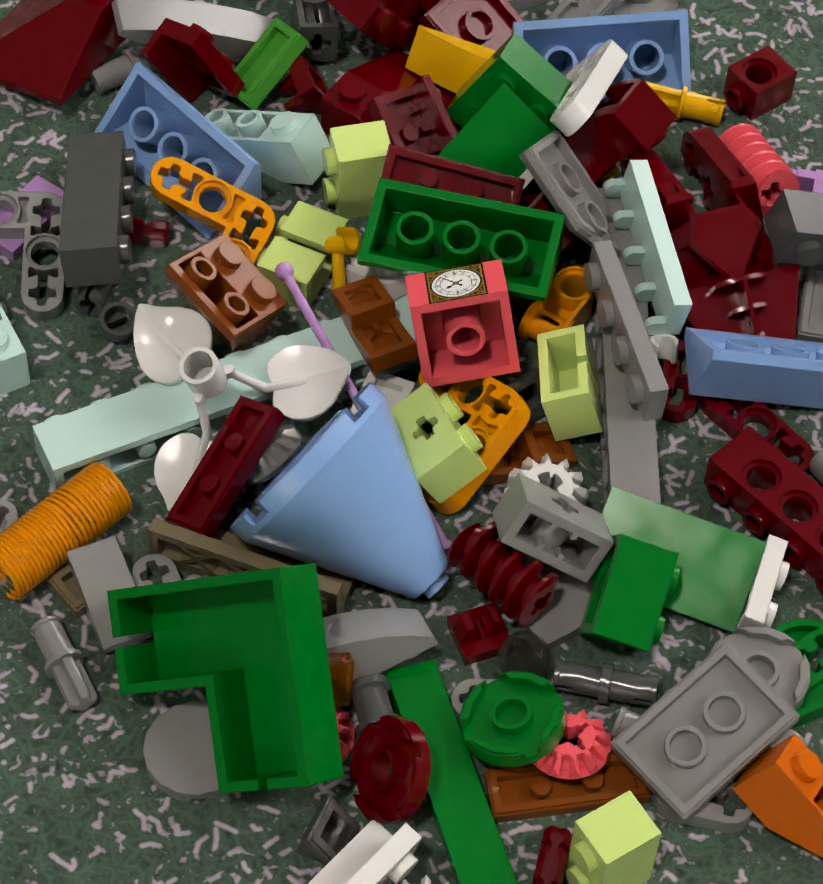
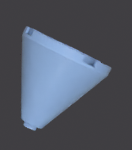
M369 382L352 398L362 408L355 414L347 407L342 411L339 410L306 443L294 459L259 493L255 503L262 511L257 517L246 508L233 522L230 529L246 543L305 563H316L317 567L412 599H416L422 593L429 599L449 579V576L444 572L449 563L387 398L372 382Z

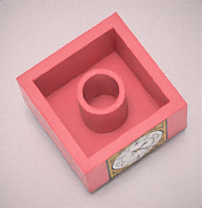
M501 259L405 276L424 383L427 382L430 387L521 371L508 288Z

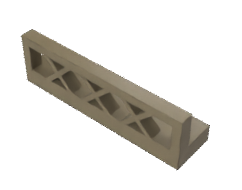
M156 518L153 519L148 528L150 554L165 555L174 562L177 569L199 576L208 575L212 577L308 564L246 543L238 535L217 529L213 538ZM316 566L323 617L342 613L353 591L356 579Z

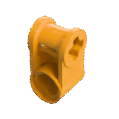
M569 266L561 269L556 274L546 302L535 300L524 313L517 333L519 337L524 340L532 338L537 341V334L586 324L594 310L595 293L594 291L587 290L582 267Z

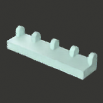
M630 160L623 178H612L605 181L603 189L607 197L621 198L624 210L614 213L612 219L615 228L630 229L635 246L626 248L623 251V257L626 264L641 265L645 282L634 287V294L636 300L640 302H652L656 316H651L644 321L648 335H678L693 304L648 160Z

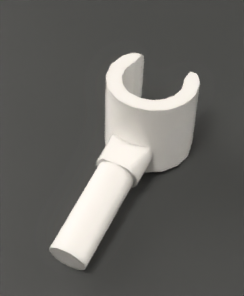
M670 334L650 335V341L657 359H666L672 364H677L678 339Z

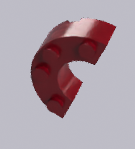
M630 79L609 86L605 93L607 97L599 102L592 115L575 133L566 137L560 131L594 184L600 177L608 174L615 167L616 163L624 157L636 152L648 151L650 148L661 143L668 133L667 128L677 118L643 79ZM533 178L523 189L519 206L557 213ZM565 224L561 252L573 246L579 238L570 232Z

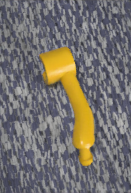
M338 227L336 229L337 236H330L325 241V250L332 254V289L346 285L345 255L356 254L361 244L360 233L356 228Z

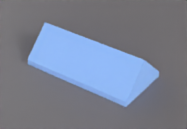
M688 10L512 22L511 35L516 32L563 75L568 73L606 41L612 39L628 54V57L611 85L630 79H643L647 82L682 90L683 85L688 86L687 90L691 91Z
M136 62L94 133L124 131L126 148H134L136 176L149 187L150 174L156 162L165 157H176L262 200L261 165L141 62ZM172 172L168 177L160 175L164 178V188L170 189L173 184L182 186L178 182V173ZM192 181L191 189L182 186L187 189L186 200L191 201L194 188L198 184L197 182ZM207 191L199 198L201 207L208 212H218L226 204L223 196L215 191ZM176 210L208 240L221 233Z
M686 327L684 340L689 395L823 409V343Z

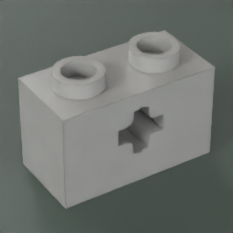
M520 473L517 474L492 512L500 542L586 583L614 544L602 513Z

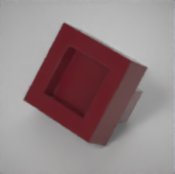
M301 55L290 66V75L278 85V91L285 98L294 96L292 100L284 104L288 111L296 113L315 111L318 115H321V97L328 91V87L324 77Z
M490 603L447 616V626L464 666L512 652L513 642L496 604Z

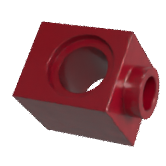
M767 45L728 67L723 95L727 104L733 110H740L752 121L791 99L797 71L774 49Z

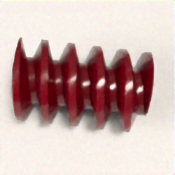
M495 522L488 524L484 528L480 523L468 526L453 541L447 554L448 563L452 567L460 568V573L466 580L474 581V586L480 593L488 594L492 604L500 607L503 606L504 614L509 619H517L519 628L528 626L538 618L550 603L554 590L560 580L559 575L550 573L541 580L540 576L545 568L544 562L535 560L528 566H525L530 556L519 550L512 554L513 547L500 542V539L497 541L499 535Z

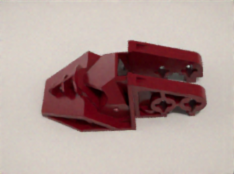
M709 127L685 132L680 150L684 157L683 165L688 175L694 176L695 179L701 178L703 185L702 203L707 212L696 213L692 205V194L686 191L652 148L648 151L636 152L621 159L620 167L623 176L630 160H648L693 305L680 334L676 336L684 340L685 329L688 327L795 340L800 264L776 261L770 238L764 227L757 183L714 131Z

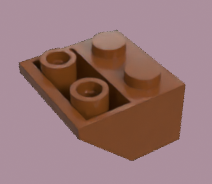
M225 233L170 263L164 270L170 285L194 311L204 316L214 333L232 352L242 349L261 337L288 304V301L276 290L274 284L264 277L244 255L240 247L234 244Z

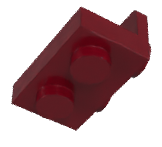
M165 18L142 49L141 54L165 83L189 104L197 99L205 86L236 98L245 85L233 70L236 67L235 63L213 46V36L198 24L192 23L189 27Z
M429 74L419 77L410 87L375 97L366 105L373 121H385L389 139L393 145L438 156L459 133L444 106L442 93L435 87Z

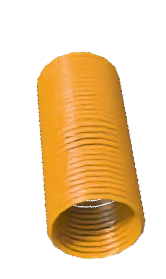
M91 462L86 468H83L78 474L76 473L75 476L64 482L57 490L50 493L48 497H45L44 500H41L29 512H26L25 515H22L21 518H18L17 521H14L13 524H10L9 527H6L0 533V582L3 583L2 578L7 580L5 576L7 575L13 582V584L9 583L15 589V591L10 589L11 594L6 592L8 598L20 601L21 597H24L25 594H28L29 591H32L33 588H36L48 576L67 563L66 552L89 543L91 544L104 534L105 531H108L109 528H112L113 525L126 517L127 514H130L132 511V501L129 493L109 468L99 462Z

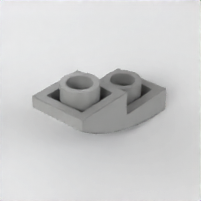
M115 535L66 552L68 564L85 602L87 616L103 653L106 654L115 651L114 648L129 646L152 638V632L113 638L107 591L135 587Z

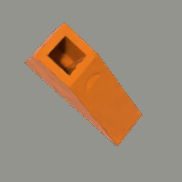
M793 734L762 753L744 770L732 789L767 829L823 858V765L818 756L809 750L796 734Z

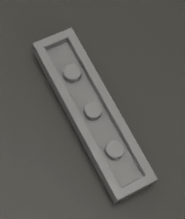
M612 241L593 242L589 263H585L583 267L584 282L587 290L594 291L598 301L597 315L601 327H608L611 335L613 360L617 366L622 365L624 369L627 397L631 404H637L643 421L662 419L669 387Z

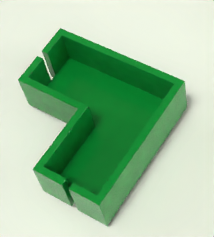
M316 563L107 591L113 638L153 632L154 642L114 648L120 695L205 686L219 794L257 791L266 788L270 790L307 787L344 777Z

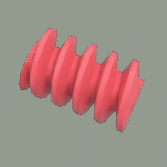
M745 123L734 125L724 131L719 137L755 179L763 217L767 215L783 189L799 190L800 184L797 176L791 172L790 167L783 162L781 156L776 153L767 139L753 125Z

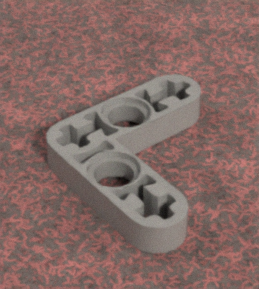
M0 191V207H8L14 212L10 221L0 224V239H24L21 298L24 311L28 316L36 320L53 319L63 311L66 299V284L59 256L63 198L52 192ZM51 209L54 213L51 216L50 222L51 234L43 233L41 216L44 215V210ZM41 248H51L58 253L56 261L46 266L36 264L32 257ZM39 280L47 281L50 296L46 301V305L42 306L37 305L36 300L40 296Z

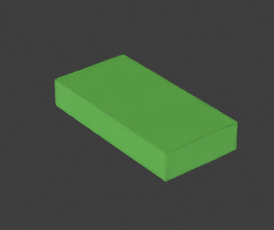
M276 17L234 69L235 73L245 84L236 98L251 110H256L309 44V41Z

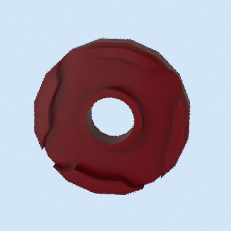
M385 715L379 717L381 719L377 723H369L362 730L353 749L350 775L351 781H357L359 794H353L357 807L364 816L370 820H375L377 823L396 824L407 821L419 809L427 793L431 774L430 749L424 732L415 721L401 716ZM389 762H390V764H391V769H390V774H389V777H388V765H389Z

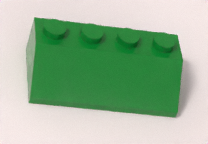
M379 178L358 254L357 264L414 275L501 259L509 295L546 302L554 281L562 248L565 214Z

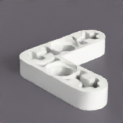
M612 39L606 41L564 75L572 82V85L552 114L550 122L566 137L575 133L592 115L628 57V54Z

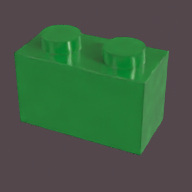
M625 534L611 535L614 544L599 564L579 633L636 652H650L651 645L658 643L664 630L665 616L661 615L666 595L671 596L679 580L680 568L676 566L679 553Z

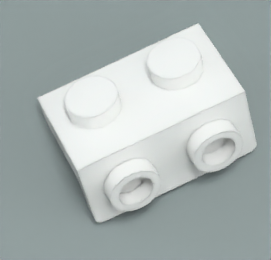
M372 820L308 884H386L390 879L395 884H398L417 864L418 859L413 854L422 837L407 823L392 836L380 823Z

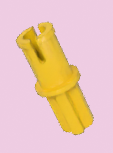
M645 81L677 116L675 120L679 121L680 117L715 127L719 126L725 106V99L687 90L688 86L683 85L682 90Z

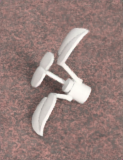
M138 304L134 320L133 337L135 353L141 369L151 380L163 385H173L183 379L194 393L193 401L197 406L202 429L201 438L192 433L175 435L166 441L157 453L154 463V476L157 487L166 503L167 510L170 512L213 442L210 441L212 431L205 402L206 399L216 397L222 393L228 379H235L264 393L273 392V405L286 418L294 421H308L326 413L335 403L351 373L350 362L341 354L327 348L313 345H295L277 352L269 359L267 374L272 383H264L235 370L231 364L225 366L221 364L211 350L213 345L211 326L200 313L184 307Z

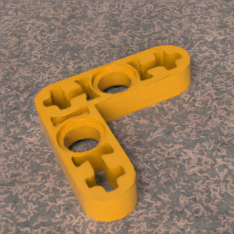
M165 157L157 161L152 167L150 190L154 197L223 234L225 233L234 244L240 247L251 263L255 264L262 249L266 247L275 225V214L268 204L176 157ZM172 172H176L179 174L178 182L188 189H191L192 181L197 182L198 184L194 188L191 201L185 199L187 189L178 184H173L170 189L164 188V178L160 175L168 177ZM207 191H215L223 196L226 204L218 212H208L201 207L199 203L200 196ZM254 214L262 217L261 226L264 229L256 227L249 238L248 244L240 240L245 232L247 222L244 218L251 219Z
M420 369L418 379L420 385H423L422 371ZM492 377L452 383L451 386L446 384L431 387L439 396L447 392L460 407L464 417L469 419L466 424L474 431L481 442H485V448L479 456L487 467V470L441 504L421 486L425 500L440 514H453L467 504L530 420L531 411L529 405L513 388ZM483 386L481 395L475 401L464 403L465 397L471 389ZM497 403L501 408L510 412L507 415L502 413L498 415L493 409Z

